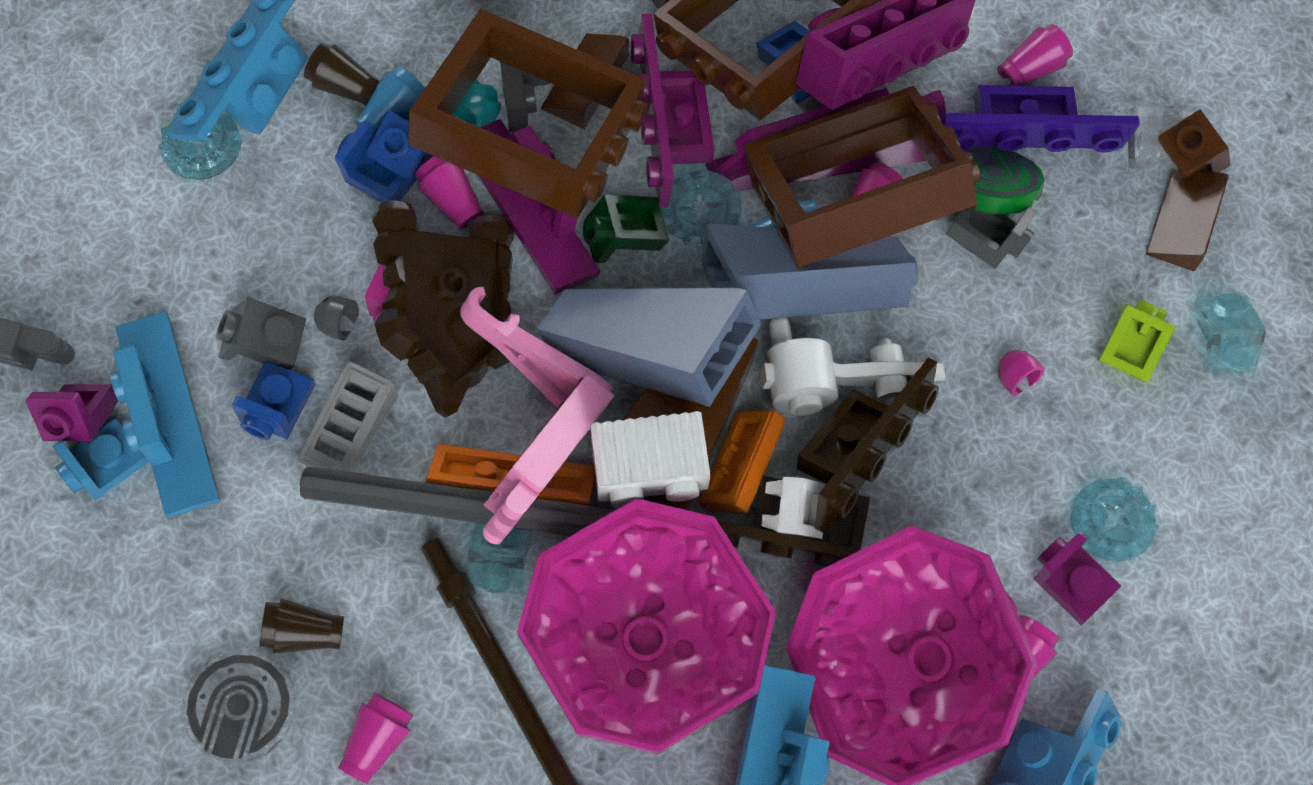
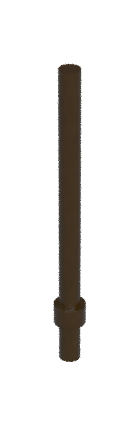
M440 538L428 541L421 547V550L440 583L436 588L446 607H453L549 781L552 785H578L474 600L473 596L476 590L466 572L458 571Z

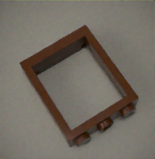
M669 0L653 13L658 35L656 43L661 52L668 59H677L688 67L701 83L705 85L710 83L722 92L736 109H745L761 121L801 88L796 84L807 35L755 76L696 34L738 0ZM832 0L841 8L814 30L881 0Z
M480 8L410 109L408 145L578 219L588 201L595 203L597 198H600L608 178V174L605 173L609 165L617 167L620 164L629 142V138L626 137L630 129L638 132L644 117L647 115L649 103L643 101L647 79ZM490 58L611 109L576 169L452 116Z
M914 86L742 145L752 187L797 268L977 205L974 183L980 181L978 164H975L970 151L964 153L960 148L954 129L951 126L944 127L941 123L934 103H926ZM909 140L914 142L932 167L930 170L807 213L804 212L788 185L789 182Z

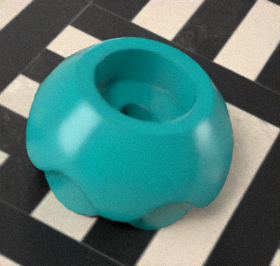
M476 79L452 116L478 127L494 122L501 110V103L498 102L496 89L488 84H480Z

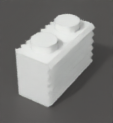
M684 412L680 415L673 413L669 416L629 418L624 421L618 419L614 422L605 421L603 423L595 422L591 424V447L598 502L610 501L611 506L620 508L636 498L644 500V497L664 494H666V499L669 501L681 502L698 497L700 490H708L710 468L701 412Z

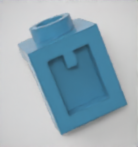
M116 418L104 425L92 442L81 441L69 449L61 440L52 446L63 460L62 463L54 468L74 493L84 488L94 500L149 463L140 450L132 452L124 429Z

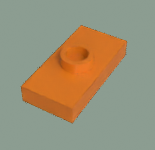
M775 410L737 411L710 473L708 490H703L699 504L714 512L748 514L786 422L783 416Z

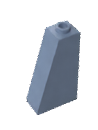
M706 224L702 265L711 287L747 290L759 319L909 307L911 288L918 281L917 261L914 256L910 255L896 236H888L797 268L776 228Z
M741 288L564 289L551 309L545 314L537 330L545 343L597 374L710 407L762 323L748 291Z

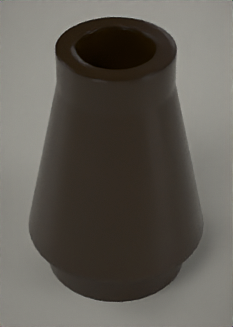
M324 43L319 44L311 54L304 70V78L312 82V88L357 101L365 106L381 81L367 72L336 44L331 47Z
M284 598L280 599V603L266 602L261 627L260 647L273 648V654L327 648L340 649L344 616L332 615Z

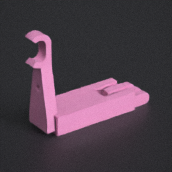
M477 287L470 292L461 307L460 313L463 321L496 347L557 409L561 406L484 504L494 515L483 528V536L488 542L499 544L527 511L590 429L591 424L597 420L615 395L610 392L613 386L597 373L518 327L520 315L510 314L505 322L498 321L479 305L486 295L484 287Z

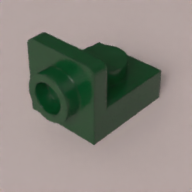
M604 194L583 222V237L585 242L589 244L592 259L595 263H605L616 249L661 251L669 241L660 207H658L657 197Z

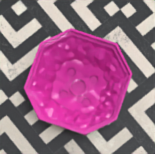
M636 498L538 555L517 634L577 735L660 754L758 694L776 610L714 516Z
M912 525L813 573L786 646L794 671L815 676L809 711L819 738L830 741L828 748L829 757L887 785H915L1008 745L1020 710L1026 703V694L1037 667L1036 660L1019 621L1016 605L1005 591L990 555Z

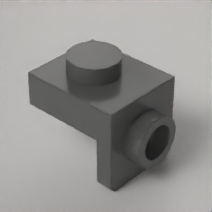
M973 206L961 211L946 232V235L996 269L1008 253L1017 258L1035 233L1027 227L1037 211L1029 206L1018 221L1014 222L1006 215L979 212Z
M247 297L232 311L226 310L220 320L216 338L222 341L218 357L231 360L239 354L262 363L267 361L290 370L295 366L306 318Z

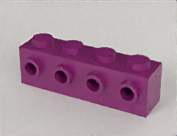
M881 0L807 34L796 84L831 110L851 100H857L864 94L886 83H892L898 77L914 69L924 67L929 62L949 52L958 50L965 43L969 35L968 23L976 0Z

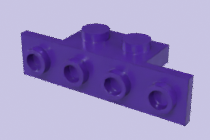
M979 85L973 95L976 113H944L941 119L944 127L951 126L954 129L960 148L963 151L975 147H998L1002 151H1016L1022 148H1046L1051 152H1062L1071 148H1088L1106 153L1123 148L1140 126L1139 116L1078 115L1074 87Z

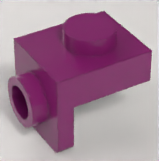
M64 384L59 392H31L26 399L28 409L43 441L92 442L119 402L112 384Z

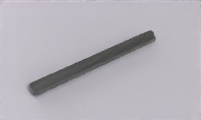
M311 466L304 468L300 478V496L309 500L487 524L494 515L493 512L484 506L493 494L491 491ZM536 498L513 528L572 536L617 509Z

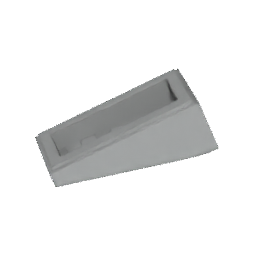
M348 361L297 459L298 462L308 467L353 472L398 397L395 384L377 373ZM358 387L374 395L372 402L354 394L355 388ZM346 405L364 414L362 422L342 413L341 411ZM333 424L354 434L352 442L330 432ZM325 443L345 453L342 462L318 451L320 445Z

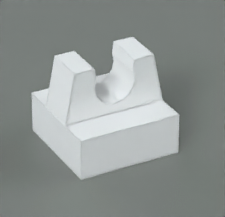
M784 476L783 480L766 482L765 493L781 497L780 509L777 515H762L761 526L779 533L822 539L823 533L815 529L818 494L826 484L805 478Z

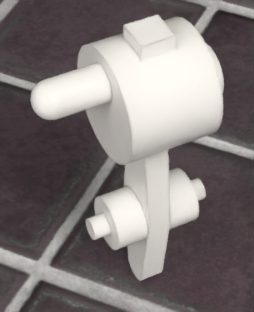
M772 318L769 323L772 347L766 353L767 363H764L760 369L762 389L771 390L772 405L775 409L791 411L793 415L807 416L816 414L822 408L834 403L838 399L837 386H875L877 401L888 403V406H890L924 362H904L902 347L898 344H891V340L885 338L879 340L878 346L870 350L871 362L837 364L833 362L831 345L827 341L816 338L792 340L791 326L788 318ZM937 363L934 381H945L944 365Z

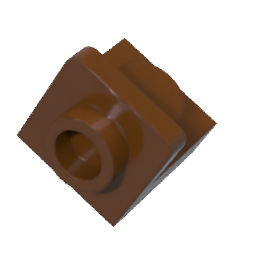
M1201 109L1161 133L1158 137L1159 144L1183 177H1189L1205 166L1211 172H1220L1231 166L1228 146Z

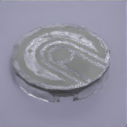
M231 650L212 657L194 672L183 694L181 716L187 736L202 753L222 763L248 764L268 755L286 741L296 721L298 697L290 675L274 658L256 650Z

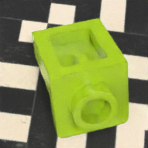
M1139 300L1136 307L1128 304L1122 306L1119 312L1120 316L1098 361L1148 383L1176 326L1164 321L1168 312Z

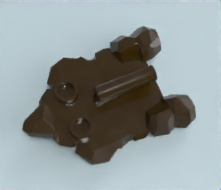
M397 200L379 203L372 215V222L378 232L373 246L377 263L385 266L383 268V285L390 288V294L382 303V312L374 324L380 345L400 361L406 358L409 360L408 367L415 377L418 378L419 383L424 385L436 413L447 418L457 413L468 388H472L482 381L488 372L489 366L496 370L510 362L496 347L463 321L460 310L473 289L484 287L486 295L479 305L501 322H505L511 314V305L507 299L510 292V273L513 263L512 252L509 248L514 240V228L507 221L505 215L491 214L475 218L470 229V238L419 231L418 220L411 204Z

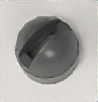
M341 296L325 298L316 306L314 311V321L318 330L329 337L346 340L351 331H340L341 317L345 315L355 324L359 316L358 304L354 300Z

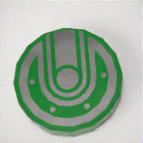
M975 147L963 151L964 153L969 151L972 153L975 164H978L980 171V181L974 183L977 205L974 206V209L988 214L1007 215L1023 212L1029 206L1032 207L1033 200L1039 201L1045 180L1042 170L1032 160L1016 152L1002 151L996 147Z

